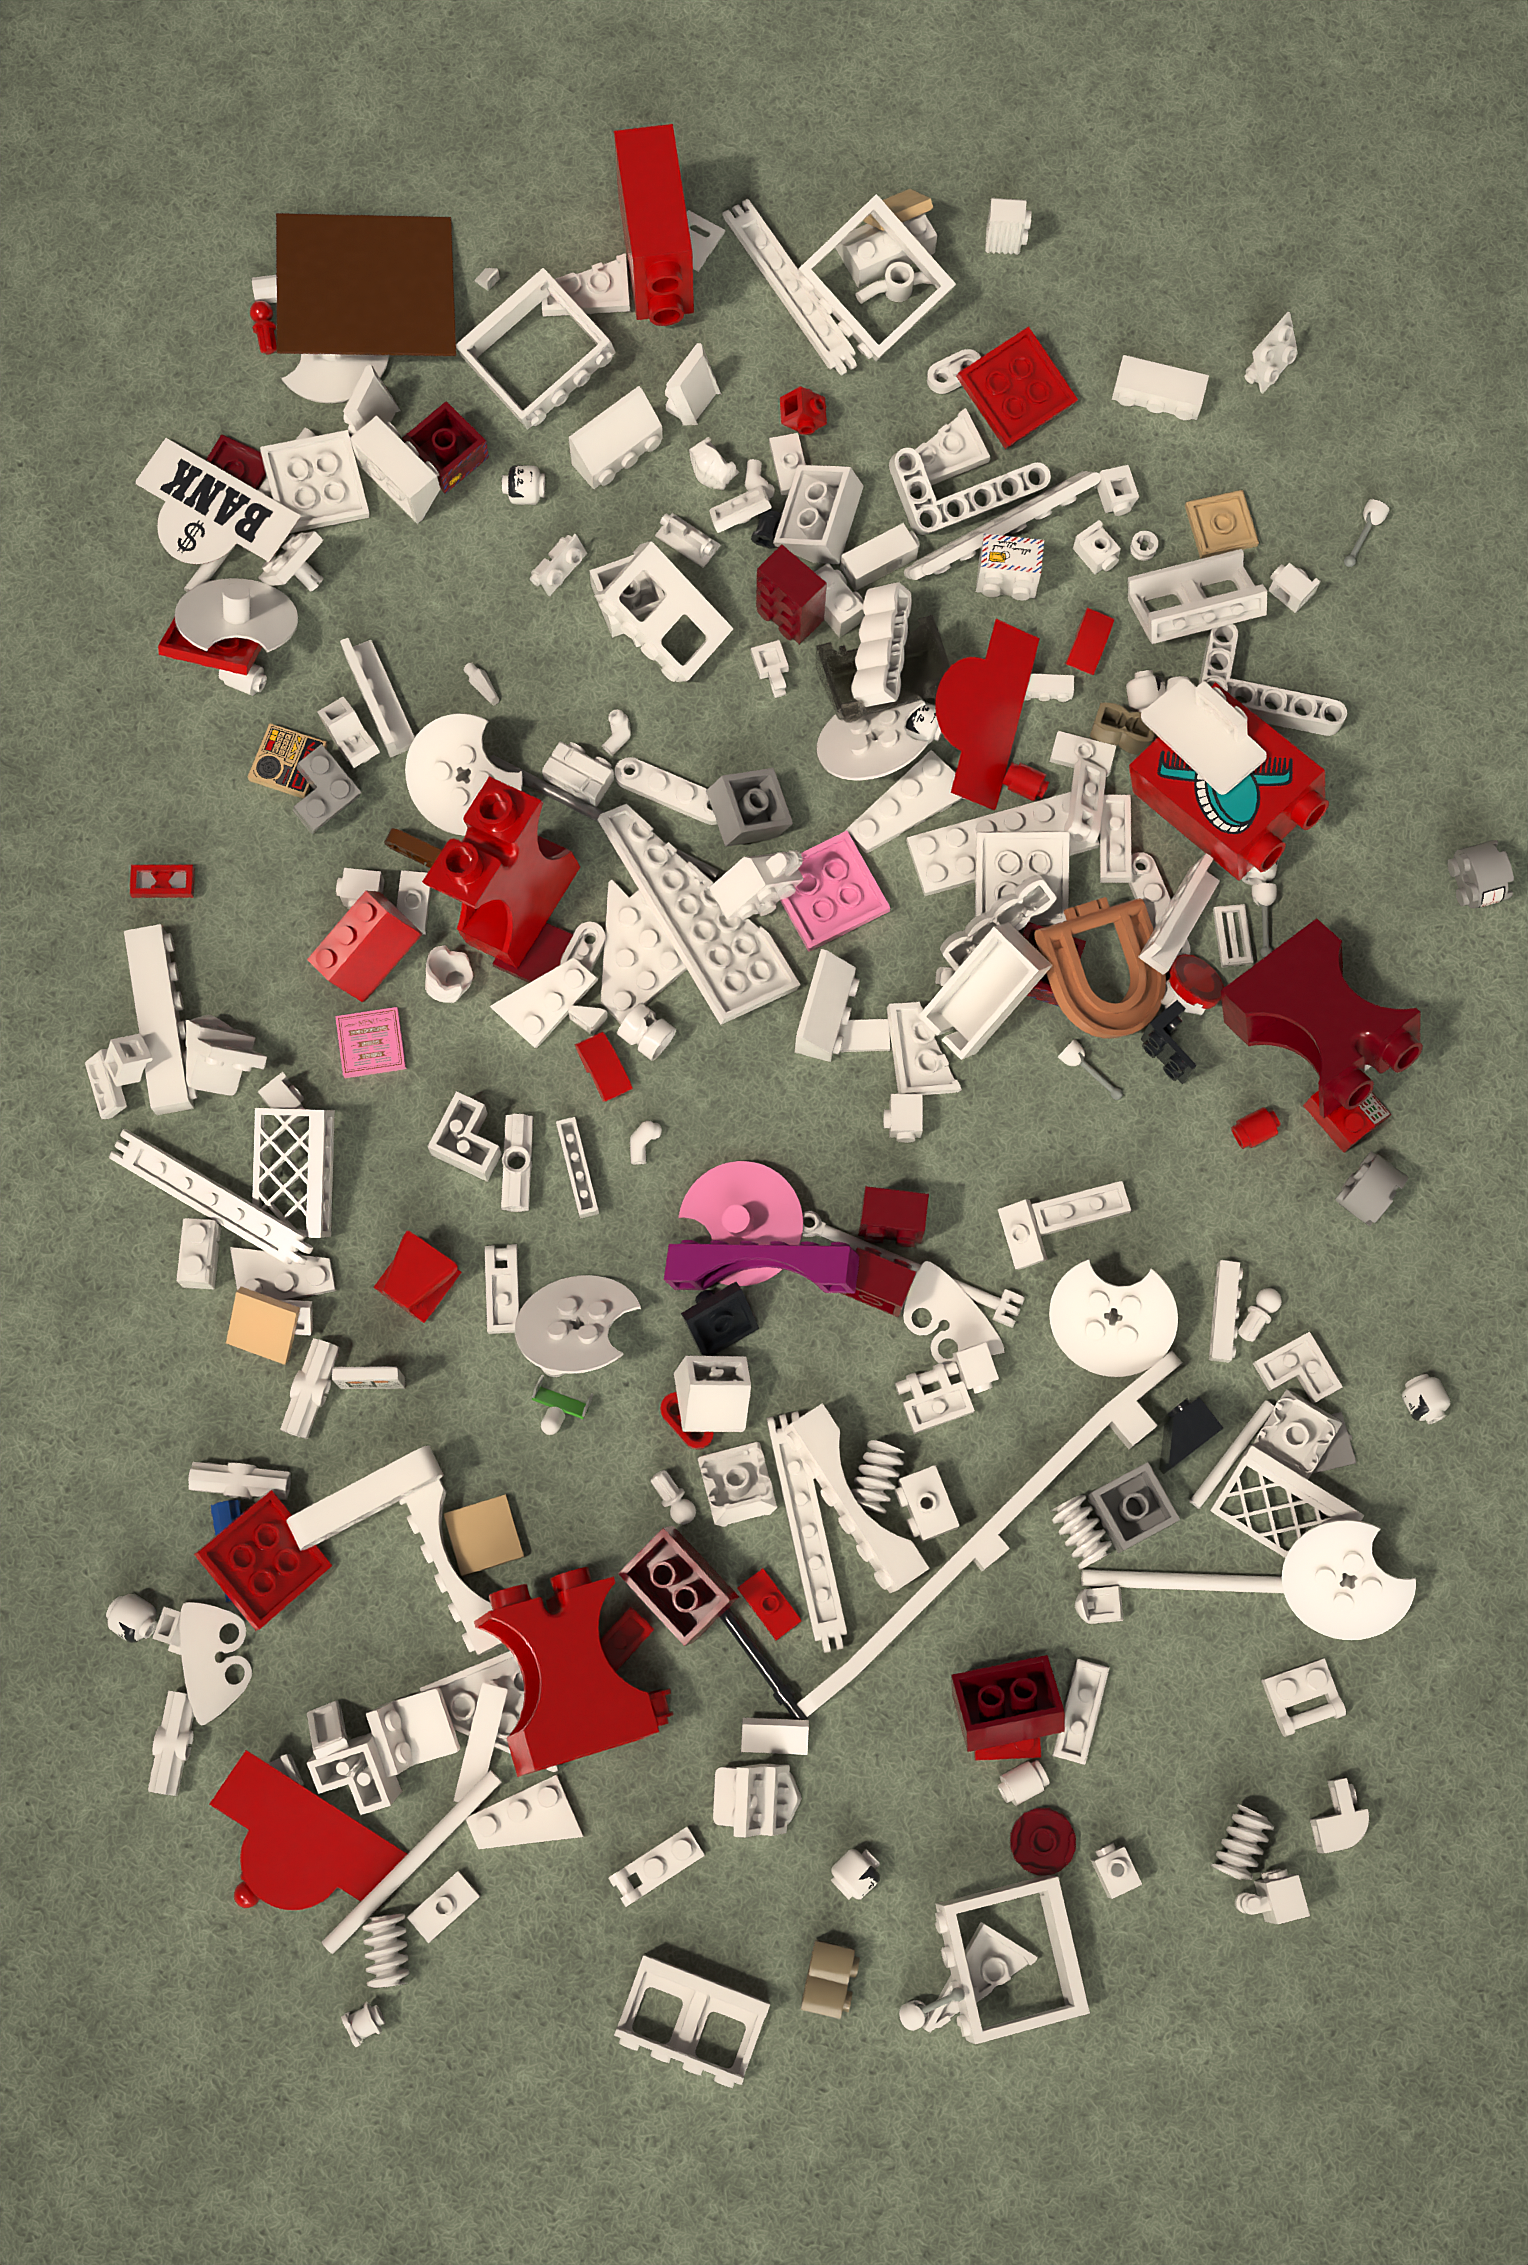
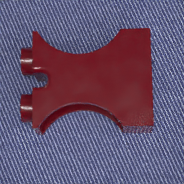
M1317 918L1221 990L1224 1023L1248 1046L1272 1045L1288 1049L1303 1057L1314 1068L1319 1076L1320 1115L1323 1118L1341 1105L1347 1110H1351L1367 1099L1374 1088V1081L1365 1074V1065L1372 1066L1380 1074L1389 1068L1397 1073L1402 1072L1416 1061L1423 1049V1045L1420 1043L1421 1011L1417 1008L1392 1009L1381 1007L1357 995L1343 978L1342 940Z

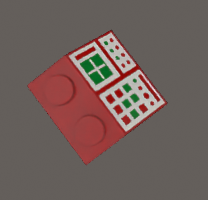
M1319 1090L1303 1105L1343 1153L1392 1115L1372 1092L1356 1108L1347 1110L1341 1105L1325 1118L1320 1115Z

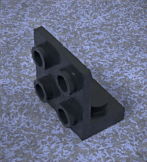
M1176 1000L1149 1023L1141 1040L1145 1052L1152 1058L1157 1057L1165 1065L1163 1070L1166 1075L1173 1081L1178 1079L1183 1084L1196 1068V1064L1171 1038L1178 1030L1177 1027L1183 1022L1180 1017L1186 1009Z

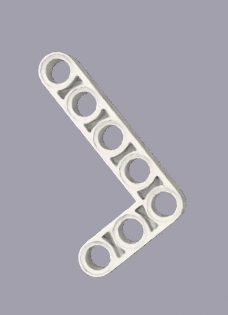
M903 448L895 453L889 462V469L910 526L915 533L920 535L930 534L1035 493L1046 487L1051 477L1048 467L1037 462L936 500L923 462L916 450ZM900 456H905L911 461V469L909 471L903 470L900 467ZM1030 471H1035L1039 475L1040 481L1038 485H1033L1029 481L1028 475ZM1003 481H1007L1012 485L1013 492L1011 496L1003 493L1001 488ZM911 484L920 487L922 492L920 499H914L910 495L909 488ZM977 491L983 493L986 497V503L983 507L976 504L974 500V495ZM949 502H953L958 506L959 514L957 517H953L948 513L947 505ZM921 513H927L932 518L930 528L924 527L921 524Z
M1234 624L1211 630L1206 643L1199 685L1203 681L1210 686L1216 682L1234 698L1237 696L1244 697L1248 703L1242 704L1267 724L1326 736L1334 735L1340 730L1346 719L1347 709L1338 700L1230 678L1238 630ZM1223 636L1228 642H1220L1216 637ZM1218 663L1223 667V669H1214L1211 666V664ZM1271 702L1276 705L1277 709H1269L1265 703ZM1295 709H1303L1307 715L1301 716L1296 713ZM1324 715H1332L1336 722L1327 720Z

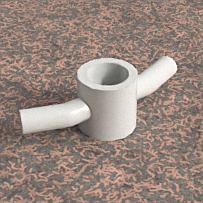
M895 262L887 268L885 280L876 281L856 293V298L862 304L878 293L884 292L891 301L903 302L911 296L913 285L932 283L923 272L914 273L912 267L907 263ZM900 280V281H903L904 283H903V284H898V283H895V282H893V281Z

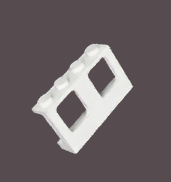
M652 541L642 543L633 552L635 554L634 558L603 591H598L594 596L600 602L599 607L610 617L614 616L621 624L620 629L623 633L632 639L635 638L642 646L641 651L649 659L656 660L662 666L661 671L669 680L673 682L688 681L730 634L733 628ZM641 571H645L665 593L663 600L643 622L638 621L619 599L620 594ZM685 614L705 634L706 640L684 665H680L662 646L661 639L680 617Z
M1242 549L1128 577L1129 604L1151 644L1267 615V590L1263 584L1255 586L1243 567L1244 552ZM1226 580L1233 581L1238 588L1237 591L1209 598L1205 596L1201 589L1202 586ZM1174 594L1182 604L1149 612L1144 602Z
M644 1954L614 2036L619 2037V2044L636 2051H638L639 2045L652 2050L650 2056L666 2063H669L671 2058L684 2063L682 2066L684 2070L697 2075H701L704 2070L715 2075V2082L733 2088L734 2083L740 2085L743 2083L744 2075L762 2024L768 2013L770 2002ZM649 1987L679 1997L683 2002L671 2039L666 2044L639 2035L632 2029L644 1992ZM711 2012H717L741 2021L746 2026L741 2045L731 2068H724L697 2057L695 2053L706 2019Z

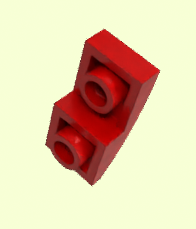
M1086 608L1064 664L1094 675L1115 619Z
M603 1031L574 1044L586 1072L592 1076L602 1101L606 1102L633 1089L615 1050Z

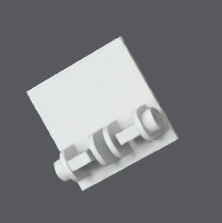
M1290 312L1284 315L1252 352L1254 362L1246 369L1245 380L1251 384L1254 382L1259 383L1262 394L1270 385L1277 381L1280 373L1288 364L1293 363L1298 354Z

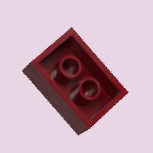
M781 544L757 568V612L764 620L768 622L772 620L778 625L780 633L787 640L791 641L794 639L800 645L824 621L827 582Z
M674 1526L662 1528L618 1573L684 1646L694 1643L739 1598L735 1591Z
M1048 1655L951 1675L952 1696L967 1752L1065 1732V1711Z

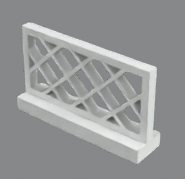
M255 1108L252 1204L264 1211L270 1208L282 1222L294 1229L296 1228L288 1219L300 1209L307 1218L306 1230H298L299 1232L303 1233L305 1237H331L335 1110ZM264 1115H274L282 1124L272 1136L264 1129ZM282 1115H291V1117L286 1121ZM299 1116H309V1130L301 1137L291 1124ZM286 1129L297 1140L287 1152L275 1141ZM270 1145L282 1156L271 1167L263 1160V1151ZM300 1146L308 1152V1162L301 1169L290 1158ZM284 1161L296 1172L285 1184L274 1172ZM269 1176L280 1187L270 1199L262 1192V1183ZM299 1177L307 1184V1194L301 1200L289 1189ZM284 1192L295 1203L285 1215L273 1204Z
M1248 1445L1242 1459L1210 1510L1285 1558L1288 1551L1280 1547L1277 1533L1295 1530L1298 1539L1301 1536L1299 1528L1320 1525L1335 1520L1361 1521L1364 1517L1359 1511L1252 1445ZM1246 1465L1258 1473L1261 1486L1242 1490L1239 1476ZM1263 1476L1274 1483L1265 1484ZM1237 1483L1238 1491L1230 1492L1234 1484ZM1275 1486L1284 1488L1288 1503L1270 1507L1266 1488ZM1262 1490L1266 1508L1248 1512L1244 1493ZM1291 1493L1301 1500L1293 1502ZM1239 1495L1244 1513L1230 1516L1220 1510L1226 1497ZM1305 1503L1313 1506L1316 1520L1298 1524L1294 1506ZM1290 1507L1294 1525L1276 1529L1271 1511ZM1319 1511L1329 1516V1518L1321 1519ZM1267 1512L1271 1531L1257 1533L1252 1530L1249 1516ZM1245 1517L1247 1526L1236 1519ZM1273 1535L1275 1543L1271 1542L1264 1536Z

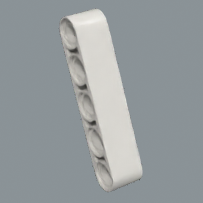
M424 1446L292 1515L286 1522L300 1551L305 1550L442 1478L444 1474L430 1446Z

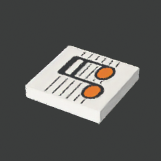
M397 1367L332 1368V1380L340 1389L405 1388V1376Z

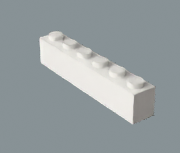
M161 924L124 931L139 1033L152 1056V1061L147 1062L145 1067L151 1109L156 1115L194 1109L193 1099L198 1098L196 1089H192L186 1083L187 1051H185L183 1041L186 1039L185 1021H180L179 1010L184 1009L182 995L180 991L176 992L174 981L179 980V973L176 962L171 963L170 952L175 951L171 933L167 934Z

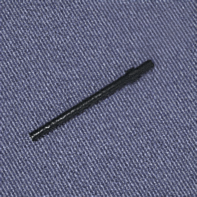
M728 1608L720 1616L721 1620L772 1688L775 1700L780 1706L782 1704L785 1706L794 1720L808 1719L809 1717H806L797 1705L798 1702L794 1698L796 1693L788 1683L784 1684L733 1612Z

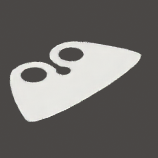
M925 1261L918 1270L908 1293L903 1317L908 1329L917 1335L932 1333L938 1328L941 1320L949 1322V1329L940 1331L931 1342L930 1348L934 1359L943 1365L955 1361L954 1357L946 1359L938 1352L939 1343L947 1338L953 1339L957 1343L958 1351L987 1342L991 1355L1005 1353L1004 1346L997 1332L972 1299L940 1267ZM918 1308H926L932 1315L931 1323L925 1328L916 1327L912 1322V1313Z
M186 1602L183 1604L180 1614V1648L183 1672L193 1714L200 1725H205L224 1712L245 1691L252 1677V1669L249 1662L241 1656L227 1657L222 1663L215 1661L217 1652H233L243 1644L246 1636V1627L244 1621L230 1611L207 1604ZM228 1623L235 1624L239 1629V1636L232 1644L223 1643L219 1637L221 1628ZM232 1664H240L245 1671L243 1680L235 1685L229 1684L225 1679L227 1668Z

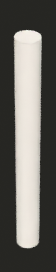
M1266 1400L1263 1402L1189 1500L1190 1503L1198 1509L1201 1508L1271 1415L1275 1407Z

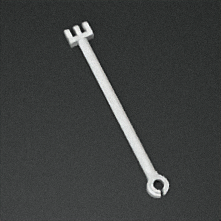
M803 1212V1220L812 1218L815 1221V1225L808 1228L803 1224L802 1236L813 1237L817 1235L834 1242L847 1243L855 1251L857 1247L863 1250L865 1246L880 1251L882 1258L893 1262L894 1259H899L912 1265L911 1270L916 1271V1274L922 1266L826 1225V1223L821 1221L820 1216L816 1212ZM952 1278L973 1301L996 1310L992 1320L1012 1328L1014 1327L1016 1321L1004 1315L1008 1312L1018 1316L1020 1309L1009 1303L1013 1301L1023 1305L1025 1300L1023 1296L1005 1289L1002 1297L999 1298Z

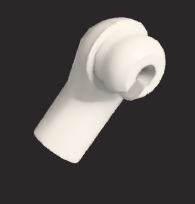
M619 709L611 711L608 716L612 735L602 745L603 749L611 756L631 736L629 718Z
M652 1121L642 1122L631 1135V1164H646V1144L651 1139L659 1138L662 1133V1128L658 1123H653Z

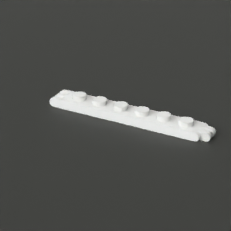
M750 200L742 201L746 212L742 210L739 204L732 207L735 218L729 210L724 211L722 214L725 221L829 369L835 367L841 376L847 373L843 362L846 363L850 370L856 368L857 364L853 358L855 356L853 347L832 317L827 315L818 305L819 299L813 291L808 293L804 290L803 285L798 281L800 276L797 274V267Z
M1082 471L915 561L904 570L905 577L918 580L925 575L932 573L937 575L951 568L950 563L958 559L963 561L973 557L976 554L975 550L982 546L984 534L1004 535L1009 531L1010 533H1016L1027 527L1026 522L1034 518L1039 520L1047 517L1052 513L1051 509L1059 504L1060 506H1065L1076 501V495L1100 482V474Z
M122 1130L120 1136L130 1142L127 1144L117 1140L115 1147L124 1152V1154L121 1155L118 1152L111 1151L110 1159L212 1220H215L287 1264L295 1261L305 1265L307 1258L298 1253V1250L310 1254L313 1247L303 1241L305 1238L303 1233L131 1131Z
M798 1411L792 1413V1422L799 1419ZM779 1415L781 1424L779 1429L775 1428L774 1418L769 1417L766 1418L814 1639L815 1641H822L824 1653L831 1652L828 1638L832 1637L835 1639L837 1650L844 1649L841 1635H846L847 1630L814 1481L803 1467V1462L805 1461L799 1452L792 1450L786 1441L785 1435L787 1433L784 1430L788 1426L786 1415Z

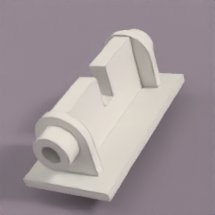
M666 513L662 517L660 524L663 526L655 535L702 568L705 567L721 546L673 513L671 515Z
M574 534L572 537L570 535H567L565 538L561 537L556 546L549 552L552 560L549 561L544 558L532 570L530 581L536 586L541 584L548 596L563 583L564 579L580 564L587 554L578 536Z

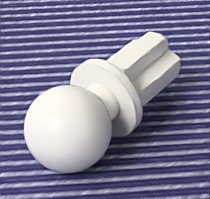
M1265 1288L1258 1293L1256 1297L1257 1307L1250 1306L1248 1308L1249 1314L1238 1330V1334L1243 1339L1253 1342L1265 1323L1269 1324L1272 1319L1268 1313L1276 1312L1282 1303L1278 1291L1272 1288Z
M662 1470L656 1473L651 1479V1483L662 1497V1505L664 1507L671 1505L670 1515L673 1521L681 1525L693 1521L696 1515V1508L690 1500L681 1498L685 1494L683 1488L679 1489L667 1471Z

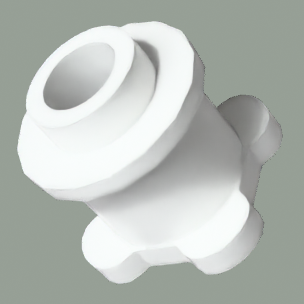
M368 2002L364 2003V2008L350 2014V2012H347L341 2016L342 2022L355 2047L360 2046L363 2043V2039L374 2033L381 2034V2025L385 2024L379 2007L377 2005L372 2007Z

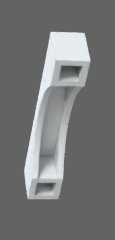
M823 1403L784 1428L787 1433L785 1438L788 1445L795 1452L798 1451L805 1461L803 1462L805 1471L812 1479L816 1478L820 1484L823 1499L829 1506H834L840 1515L838 1520L841 1527L847 1534H852L858 1543L856 1548L859 1555L864 1561L871 1563L876 1571L874 1573L875 1579L884 1590L887 1589L889 1593L895 1592L930 1569L911 1540L897 1536L881 1527L865 1513L855 1500L846 1483L841 1466L839 1451L840 1429Z
M441 1479L401 1499L399 1502L401 1505L407 1503L411 1515L407 1516V1520L414 1534L420 1532L425 1544L420 1546L428 1564L434 1561L439 1573L434 1575L441 1592L448 1591L453 1603L448 1605L455 1622L462 1621L467 1631L462 1634V1637L469 1652L475 1650L477 1655L482 1656L504 1644L493 1635L475 1628L474 1621L491 1611L492 1606L490 1602L482 1599L462 1581L450 1562L442 1532V1513L446 1490Z

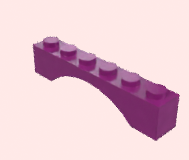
M682 1240L680 1244L668 1245L664 1281L674 1290H706L715 1282L733 1273L752 1268L769 1267L797 1273L813 1282L824 1293H855L860 1256L849 1244L843 1242H832L830 1246H819L817 1243L808 1241L801 1242L800 1245H789L781 1241H772L770 1245H759L753 1241H741L740 1245H732L720 1240L710 1241V1244H699L692 1240Z

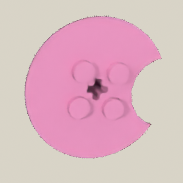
M729 1162L707 1171L690 1187L679 1212V1218L694 1219L703 1224L711 1234L712 1241L720 1240L732 1245H740L741 1241H753L759 1245H770L772 1241L799 1245L803 1233L802 1208L792 1186L778 1172L755 1162ZM769 1267L752 1268L733 1273L717 1282L730 1285L737 1281L740 1287L750 1286L774 1277L783 1269Z

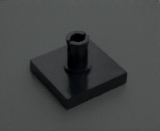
M737 1281L715 1294L712 1290L701 1291L695 1299L697 1304L681 1313L701 1356H713L759 1329L746 1297Z

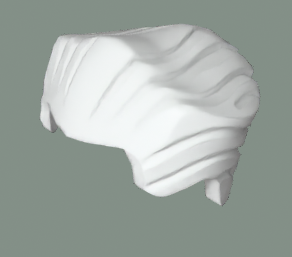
M707 437L689 449L693 470L697 480L706 487L724 490L726 484L728 485L730 480L739 471L732 461L727 463L710 442L711 439Z
M445 945L438 946L430 951L427 958L425 990L435 1000L454 1003L470 987L473 981V971L469 957L465 953L449 951Z

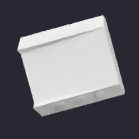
M701 343L695 345L666 384L665 396L669 398L666 404V411L678 417L683 425H698L696 420L714 396L721 394Z
M366 365L343 410L344 422L349 424V437H352L375 416H378L384 423L387 421L391 423L395 413L401 411L372 365Z
M1286 1389L1252 1446L1305 1479H1309L1342 1425V1422L1296 1393Z
M759 1442L698 1458L715 1525L725 1527L731 1523L762 1515H770L777 1508L772 1483Z

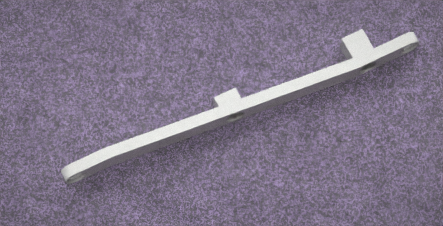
M1173 1351L1169 1352L1101 1408L847 1663L797 1703L806 1717L811 1715L853 1680L972 1560L981 1571H984L1010 1548L998 1534L1107 1425H1109L1128 1449L1132 1448L1157 1427V1424L1137 1400L1182 1364Z

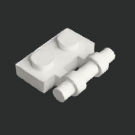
M955 1361L946 1365L939 1363L934 1365L932 1370L918 1375L914 1372L906 1375V1379L895 1383L899 1395L911 1391L914 1397L912 1400L903 1402L904 1410L914 1434L974 1413L975 1410L964 1381L951 1385L948 1378L959 1374ZM936 1381L939 1383L941 1389L924 1395L923 1386Z

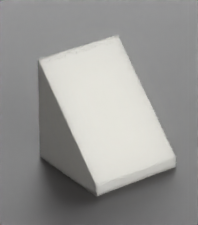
M485 268L474 281L489 291L500 279L499 270L497 268Z

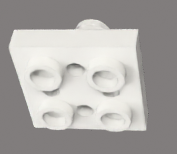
M316 532L291 534L282 543L281 547L283 550L277 557L273 556L270 562L266 561L262 566L264 572L258 578L263 583L274 586L286 584L295 575L310 592L319 586L317 582L321 583L323 581V577L306 560L323 542V539Z

